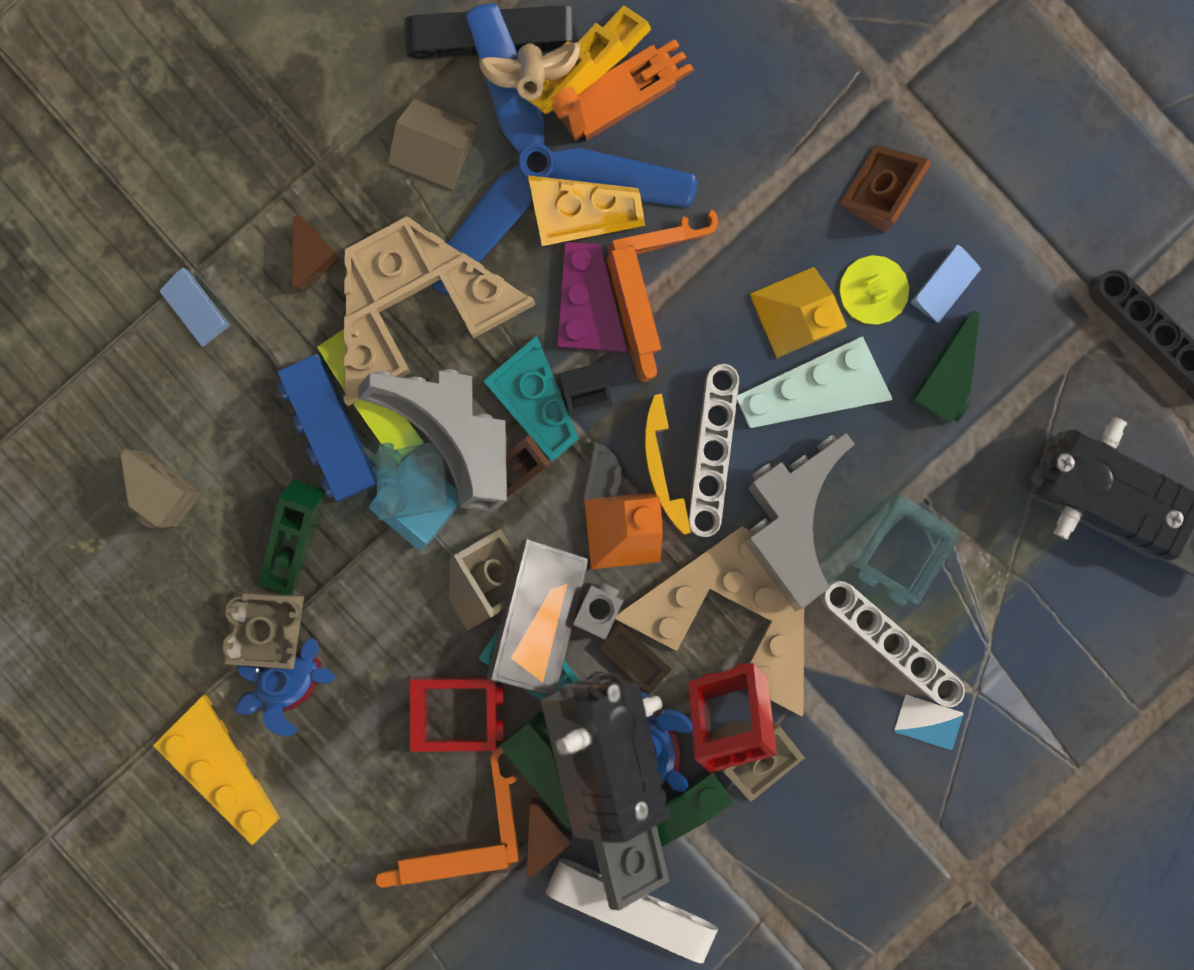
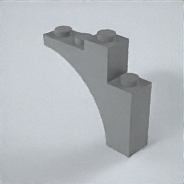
M446 369L438 371L429 382H426L421 377L401 378L394 377L389 372L377 371L369 373L358 386V400L371 402L400 414L417 426L438 448L453 475L459 497V508L493 512L507 501L505 420L493 419L488 414L472 415V376L462 375L456 370Z
M847 433L838 440L834 435L828 437L816 446L820 453L810 460L806 455L796 460L788 467L792 473L787 470L782 462L774 468L768 463L752 475L755 482L748 487V490L771 519L772 523H769L767 518L751 528L749 532L752 534V537L745 544L794 611L804 608L831 588L817 560L813 541V517L817 497L825 478L842 455L855 445Z

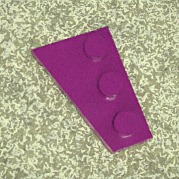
M565 242L557 347L627 353L601 245Z

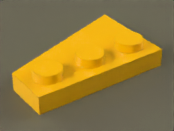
M528 175L542 246L645 226L638 188Z

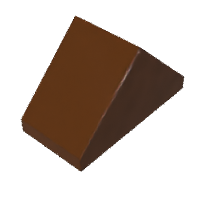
M293 216L292 287L298 292H306L341 257L301 216Z
M530 435L506 453L507 497L552 466Z
M531 798L526 877H534L571 843L572 835L538 798Z

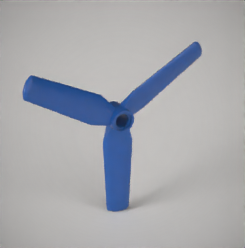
M486 3L478 5L467 12L466 19L479 60L487 57L518 60V53L497 4ZM485 77L502 132L520 154L519 165L494 180L447 244L479 263L529 208L532 194L528 175L634 187L639 189L641 202L688 208L693 203L697 190V179L691 173L583 148L551 152L544 145V117L542 112L522 98L517 88L497 86ZM537 153L543 155L547 160V167L539 173L532 172L527 167V159ZM442 280L431 284L439 293L449 295Z

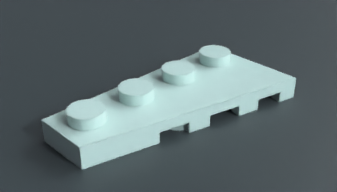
M863 336L737 395V404L749 429L893 400Z

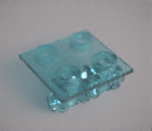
M391 443L379 445V450L375 453L380 521L448 509L444 457L434 443L394 449V445Z

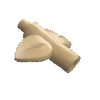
M528 43L519 49L517 54L518 60L487 57L479 60V66L485 77L495 85L517 88L522 98L534 100L542 94L545 79H558L573 68L579 57L580 44H566L542 57L541 50L534 44Z

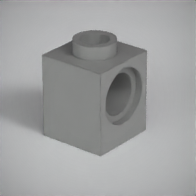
M601 581L598 587L591 584L573 625L606 639L623 603V599L617 596L620 590ZM595 599H604L610 605L609 613L603 618L594 617L590 613L589 606Z

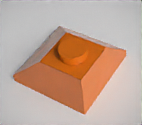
M654 492L584 499L591 570L661 562L663 529L660 497Z

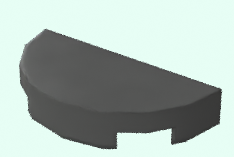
M595 441L580 510H585L584 499L616 496L621 484V467L616 456L606 446Z

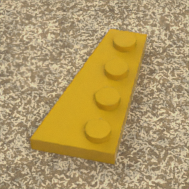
M205 694L153 746L253 845L280 816L259 781L253 777L246 765L247 761L241 751H238L228 735V729L223 721L219 720L211 706L213 704L207 694Z

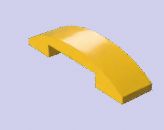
M662 393L656 394L651 402L645 427L644 446L647 471L654 493L660 497V506L682 534L691 533L684 498L670 501L656 432L668 430L669 426Z

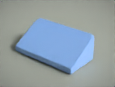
M957 244L943 259L910 303L938 324L981 268Z
M182 267L160 290V293L202 347L231 326L187 269Z

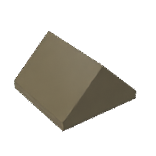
M413 99L396 122L388 165L453 191L479 125Z

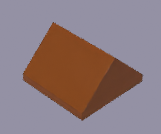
M875 145L840 202V205L885 233L898 219L931 162L926 158Z

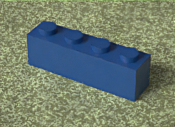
M315 354L278 371L277 373L281 379L277 383L278 389L285 402L291 401L296 412L291 415L298 432L300 434L305 432L310 445L306 447L312 463L315 466L320 464L325 475L321 479V483L328 497L334 496L336 501H344L379 485V480L323 358Z

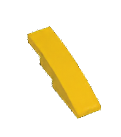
M623 5L604 27L595 23L578 42L580 44V53L573 68L558 79H545L542 94L537 99L527 101L544 114H547L554 110L552 108L554 103L551 97L567 87H573L578 95L624 58L652 30L648 21Z

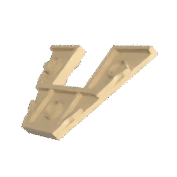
M407 216L345 249L346 278L344 279V293L346 295V316H344V341L346 343V355L344 356V402L350 406L359 401L358 386L369 373L385 371L391 373L394 377H403L411 373L380 315L381 311L442 280L474 339L535 306L534 299L505 282L497 274L491 273L468 255L460 253L434 233L426 231L420 224Z
M740 526L692 562L665 579L661 584L648 591L637 601L620 613H617L616 620L676 651L681 645L709 589L767 618L770 622L748 664L754 663L768 677L771 701L803 716L804 608L794 611L745 544L752 537L748 529Z

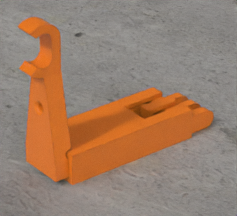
M673 40L659 49H656L654 44L605 73L578 95L573 87H567L551 97L554 103L552 108L558 118L562 120L574 142L583 137L585 141L590 140L673 90L676 82L691 74L694 69L690 63L680 69L676 67L687 59L683 51L671 58L669 56L670 53L680 47L678 42ZM657 74L660 80L655 82L653 76Z
M713 209L706 216L709 222V226L706 228L691 229L688 224L689 219L683 216L679 221V227L613 240L607 247L609 255L605 262L631 360L640 382H647L656 376L657 367L653 355L662 348L637 255L710 236L718 227V216Z
M500 747L492 753L491 767L501 843L404 858L398 861L399 869L387 870L376 877V884L379 887L384 888L507 869L511 866V863L521 860L509 785L515 783L518 778L514 775L509 778L501 775L499 757L504 754V751Z

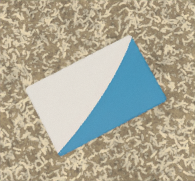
M905 695L894 732L952 750L964 714Z

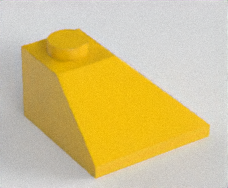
M815 267L749 294L776 359L841 332L847 327L832 291Z

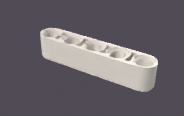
M719 364L713 367L707 374L704 384L688 510L690 529L695 535L701 537L714 535L719 530L722 521L739 387L737 371L727 364ZM718 372L726 373L731 379L730 388L721 391L714 387L712 380L714 374ZM720 407L726 412L727 419L724 425L716 426L709 421L708 412L711 408ZM714 441L721 446L722 456L719 460L711 461L705 457L703 449L707 442ZM705 476L713 477L718 483L717 492L712 496H705L699 489L700 480ZM701 511H707L713 517V526L707 531H700L695 525V517Z
M839 580L827 582L831 588L820 595V600L824 607L931 700L944 707L957 706L963 700L965 688L961 680L852 585ZM836 587H842L846 592V600L839 606H834L830 601V593ZM869 610L873 621L868 628L860 629L857 625V616L862 611ZM895 633L899 638V646L896 650L887 652L884 648V640L889 634ZM918 657H923L926 663L924 671L919 675H913L911 672L912 661ZM949 680L952 684V692L949 696L940 698L938 687L943 681Z
M564 858L559 859L545 891L549 897L698 963H704L718 931V928L712 923L648 894L620 911L609 909L601 874Z

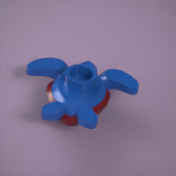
M309 639L304 643L301 653L296 652L294 669L237 665L240 675L245 680L254 684L255 690L248 691L239 698L235 712L241 715H251L265 707L263 722L267 729L283 737L294 735L297 732V728L285 718L283 712L293 710L302 705L311 696L318 683L329 684L335 679V675L329 669L322 668V663L319 659L315 658L319 653L318 641L316 639Z
M641 692L643 699L651 698L647 693ZM667 709L662 711L660 715L653 712L647 719L658 761L657 772L661 774L663 782L660 785H670L673 790L684 792L688 789V782L679 773L682 752L676 731L690 733L693 728L689 718L675 710Z

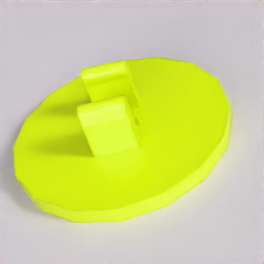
M871 255L858 259L846 269L840 281L839 295L842 306L852 318L863 324L879 325L890 322L902 312L908 301L909 284L906 274L897 263L887 257Z

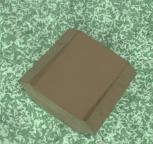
M234 591L233 599L226 605L225 615L230 623L228 636L223 642V652L225 654L223 664L294 669L304 596Z

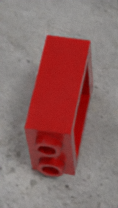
M754 663L738 664L733 669L720 673H707L699 679L688 681L695 760L711 773L777 755L768 677ZM748 688L752 730L712 741L708 699Z
M487 676L412 677L410 679V752L496 751L498 741H504L505 737L504 720H498V706H504V684H498L496 681L489 680ZM486 688L487 739H428V689Z

